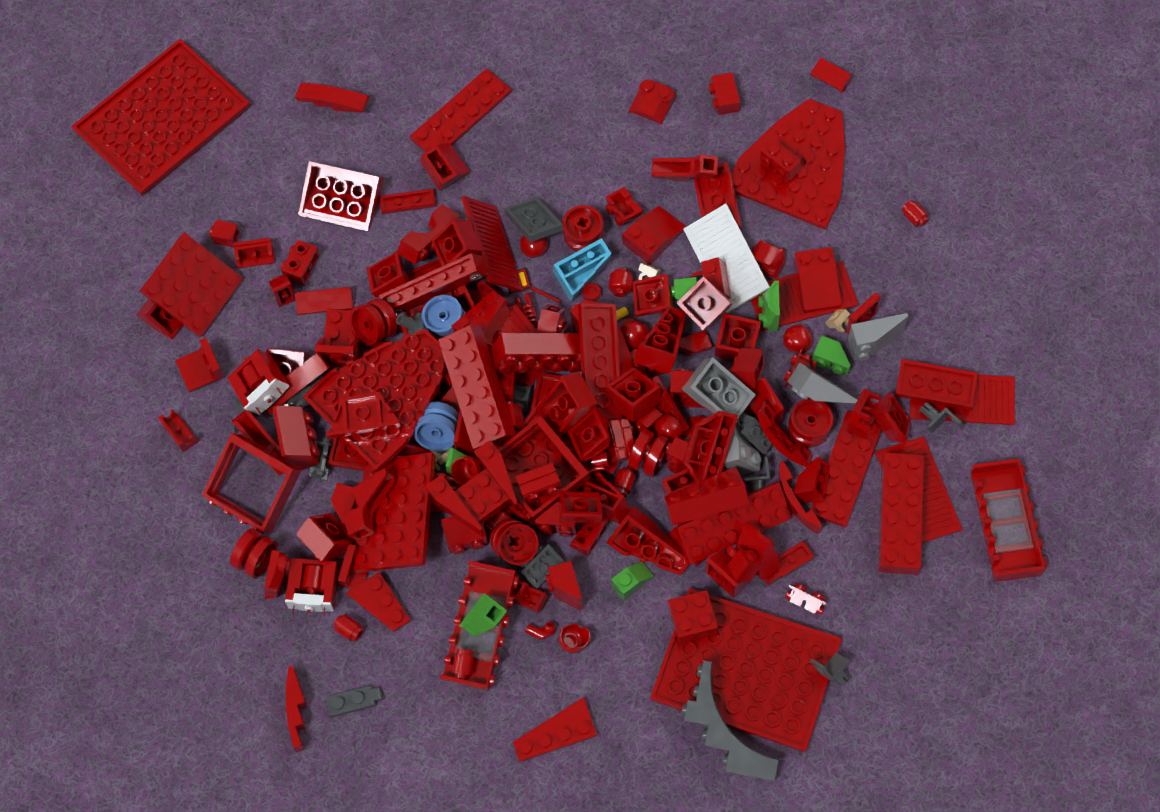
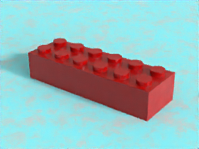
M469 325L439 339L441 351L472 448L477 449L489 440L496 445L514 437L516 432L482 327Z
M501 333L489 348L495 370L500 373H507L509 371H517L518 373H525L527 371H535V373L569 371L570 373L582 371L579 333Z
M884 453L878 572L918 575L921 569L924 455Z

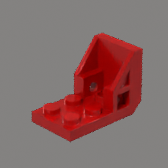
M327 309L324 337H321L316 343L315 354L319 353L330 368H342L348 365V361L360 359L362 343L354 336L351 330L350 313L352 310Z

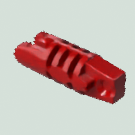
M530 292L524 294L527 305L523 306L519 297L514 298L516 305L537 330L539 321Z

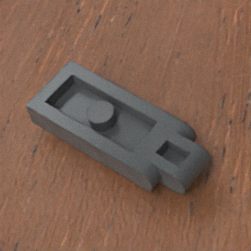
M366 686L327 696L326 699L332 718L374 707L376 702L383 700L380 687L372 689V686Z

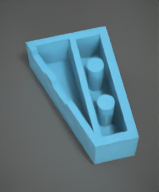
M601 238L553 265V273L571 302L610 261L611 252Z

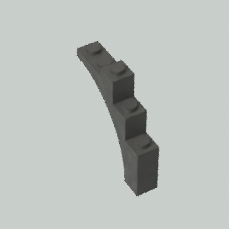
M703 661V665L699 664L697 672L700 682L699 685H695L693 697H697L696 701L688 700L687 704H683L682 715L685 716L684 721L708 725V729L704 728L702 741H706L705 746L729 750V754H725L723 766H726L727 772L775 781L779 759L768 757L753 750L732 733L721 717L714 699L712 689L713 662Z

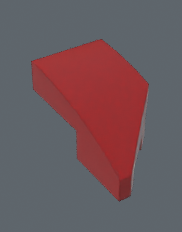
M700 331L681 338L678 349L690 357L691 353L697 354L711 350L712 344L706 332Z

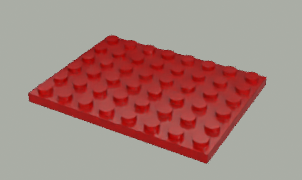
M179 39L71 127L76 134L143 196L247 110L251 104L186 43Z
M688 588L686 595L697 593L700 591ZM709 595L718 626L717 635L678 644L675 631H673L650 700L682 711L684 703L687 704L688 700L696 701L697 697H693L695 685H699L700 677L697 676L699 664L703 665V661L713 662V695L720 715L728 727L806 753L829 679L818 673L810 660L812 658L824 666L838 652L842 638Z

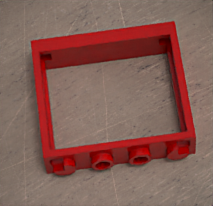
M541 416L498 448L503 459H505L541 431L578 475L575 480L561 491L575 492L591 479L588 471ZM511 483L517 503H520L524 508L521 511L528 520L532 518L535 521L536 518L556 502H560L559 491L534 511L527 501L524 502L523 496Z
M231 433L202 496L207 498L211 505L222 507L224 513L235 515L238 517L237 520L246 525L250 524L262 534L264 532H272L302 469L246 436ZM240 447L286 474L265 520L219 494L220 488Z

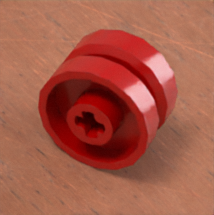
M580 205L573 207L564 215L562 222L564 241L572 250L578 252L599 239H603V219L598 210L591 206Z
M373 299L366 304H361L352 309L350 313V326L354 336L359 339L360 343L372 346L381 340H386L395 335L397 318L387 301Z
M811 398L801 400L791 411L787 428L789 436L795 443L801 441L808 448L821 445L829 436L833 425L832 411L822 401H814Z
M644 428L633 446L628 460V467L636 471L643 467V473L654 478L666 457L665 449L670 439L662 435L655 439L654 432Z
M250 528L236 543L230 557V565L239 571L245 569L246 575L253 579H258L267 570L271 551H277L278 543L268 536L263 537L262 533L258 530Z

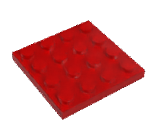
M183 232L139 292L196 336L201 337L243 278Z

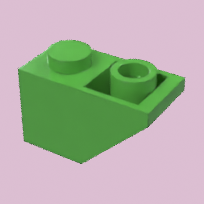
M821 336L813 354L812 362L815 361L816 366L820 368L832 369L838 375H848L850 363L840 342Z
M483 593L460 623V626L476 637L494 628L507 610Z

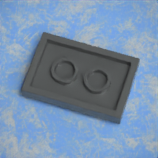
M538 197L505 208V215L529 242L537 241L563 231V224Z

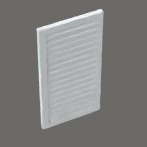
M727 204L722 205L684 228L700 263L701 261L717 257L726 263L731 293L729 300L733 303L726 313L765 292L770 287Z

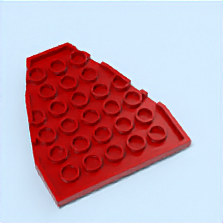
M807 99L779 119L739 157L731 172L735 194L826 230L841 198L845 151L842 111ZM772 139L776 140L801 160L800 171L788 183L760 162L761 150Z
M426 329L417 331L413 335L403 336L402 340L393 343L392 341L386 342L364 353V357L356 361L350 360L347 362L348 365L340 369H332L303 396L332 426V419L338 410L341 398L377 391L381 393L401 423V427L343 437L376 471H380L407 446L415 432L419 418L424 416L427 407L434 399L447 369L439 341Z

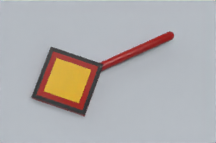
M527 268L518 269L524 291L530 289L557 303H561L560 299L531 285ZM508 288L509 294L519 292Z

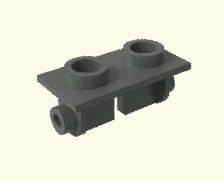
M323 439V442L315 440L320 451L318 456L320 463L309 468L308 476L327 481L330 467L327 462L332 444L329 439Z

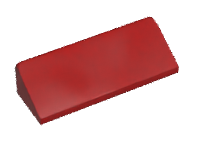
M351 287L295 293L297 315L327 312V309H353Z

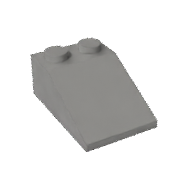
M904 313L851 324L848 342L853 359H859L860 361L868 360L901 335L905 330L908 314Z
M713 357L704 359L682 388L691 398L711 412H729L737 414L738 418L756 395Z
M802 363L798 364L787 381L792 385L791 390L805 400L811 398L814 401L856 403L858 401L847 391Z
M737 420L723 467L727 469L736 467L740 475L760 471L761 457L759 451L741 433V423Z

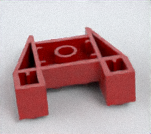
M491 440L474 451L476 459L485 470L456 491L452 489L442 474L426 485L429 495L440 509L482 537L485 533L481 525L509 504H512L516 511L520 510L502 454Z

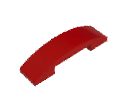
M763 400L760 403L757 414L765 436L785 457L801 466L807 467L810 464L812 453L801 441L794 444L774 422L776 413Z
M784 461L780 462L779 482L788 508L805 527L817 534L820 533L822 530L820 521L813 510L805 513L789 486L792 484L793 476Z

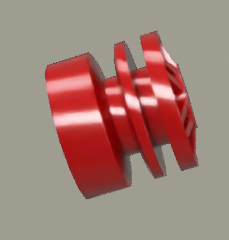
M512 518L502 520L496 524L490 535V545L494 553L510 564H526L537 553L539 546L538 536L532 528L519 520Z

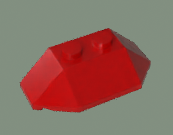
M718 411L694 424L683 463L696 483L722 472L737 422V414Z

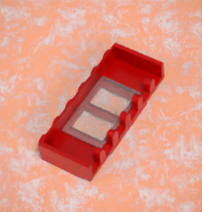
M1019 458L973 464L970 474L994 582L1042 576L1045 568H1047L1046 558L1042 557L1041 538H1038L1036 532L1038 531V523L1036 519H1033L1032 515L1034 507L1032 501H1029L1028 498L1029 485L1024 481V465L1020 464Z
M468 561L470 567L467 577L464 578L463 584L465 587L463 595L459 599L460 608L458 616H455L454 619L455 628L453 636H450L449 639L450 648L448 655L445 656L444 663L446 665L443 675L440 674V679L489 691L490 687H493L496 675H493L495 667H498L500 662L498 651L499 647L504 645L505 635H503L504 627L507 628L510 616L507 614L509 608H512L515 596H512L514 588L517 589L519 577H517V573L514 570ZM483 593H485L505 608L507 612L494 628L474 637L462 628L460 623ZM457 648L473 650L472 675H468L467 679L455 677L456 673H452L454 653H457Z

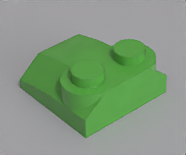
M774 281L766 292H762V296H758V307H762V313H759V321H761L762 327L767 328L769 331H778L780 317L779 281Z

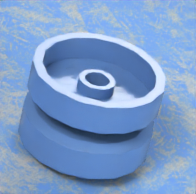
M439 295L426 303L421 316L427 330L437 335V340L454 333L451 325L466 313L457 299L449 295Z
M431 402L424 416L419 418L415 427L414 437L422 447L432 451L450 449L454 445L459 413L448 404Z

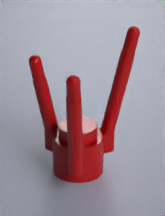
M568 448L571 452H576L575 448ZM608 452L600 453L596 458L592 459L591 464L594 468L587 470L589 474L610 467Z

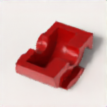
M625 187L606 196L608 204L605 205V208L609 215L613 214L615 216L614 220L619 227L643 214V210L637 202L633 201Z
M760 240L753 246L751 252L760 269L766 275L777 279L786 263L785 251Z

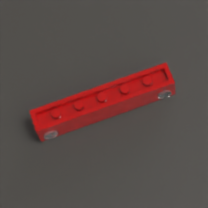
M473 253L468 254L379 295V299L387 301L395 314L399 315L431 300L435 296L443 295L487 275L488 272L484 258Z

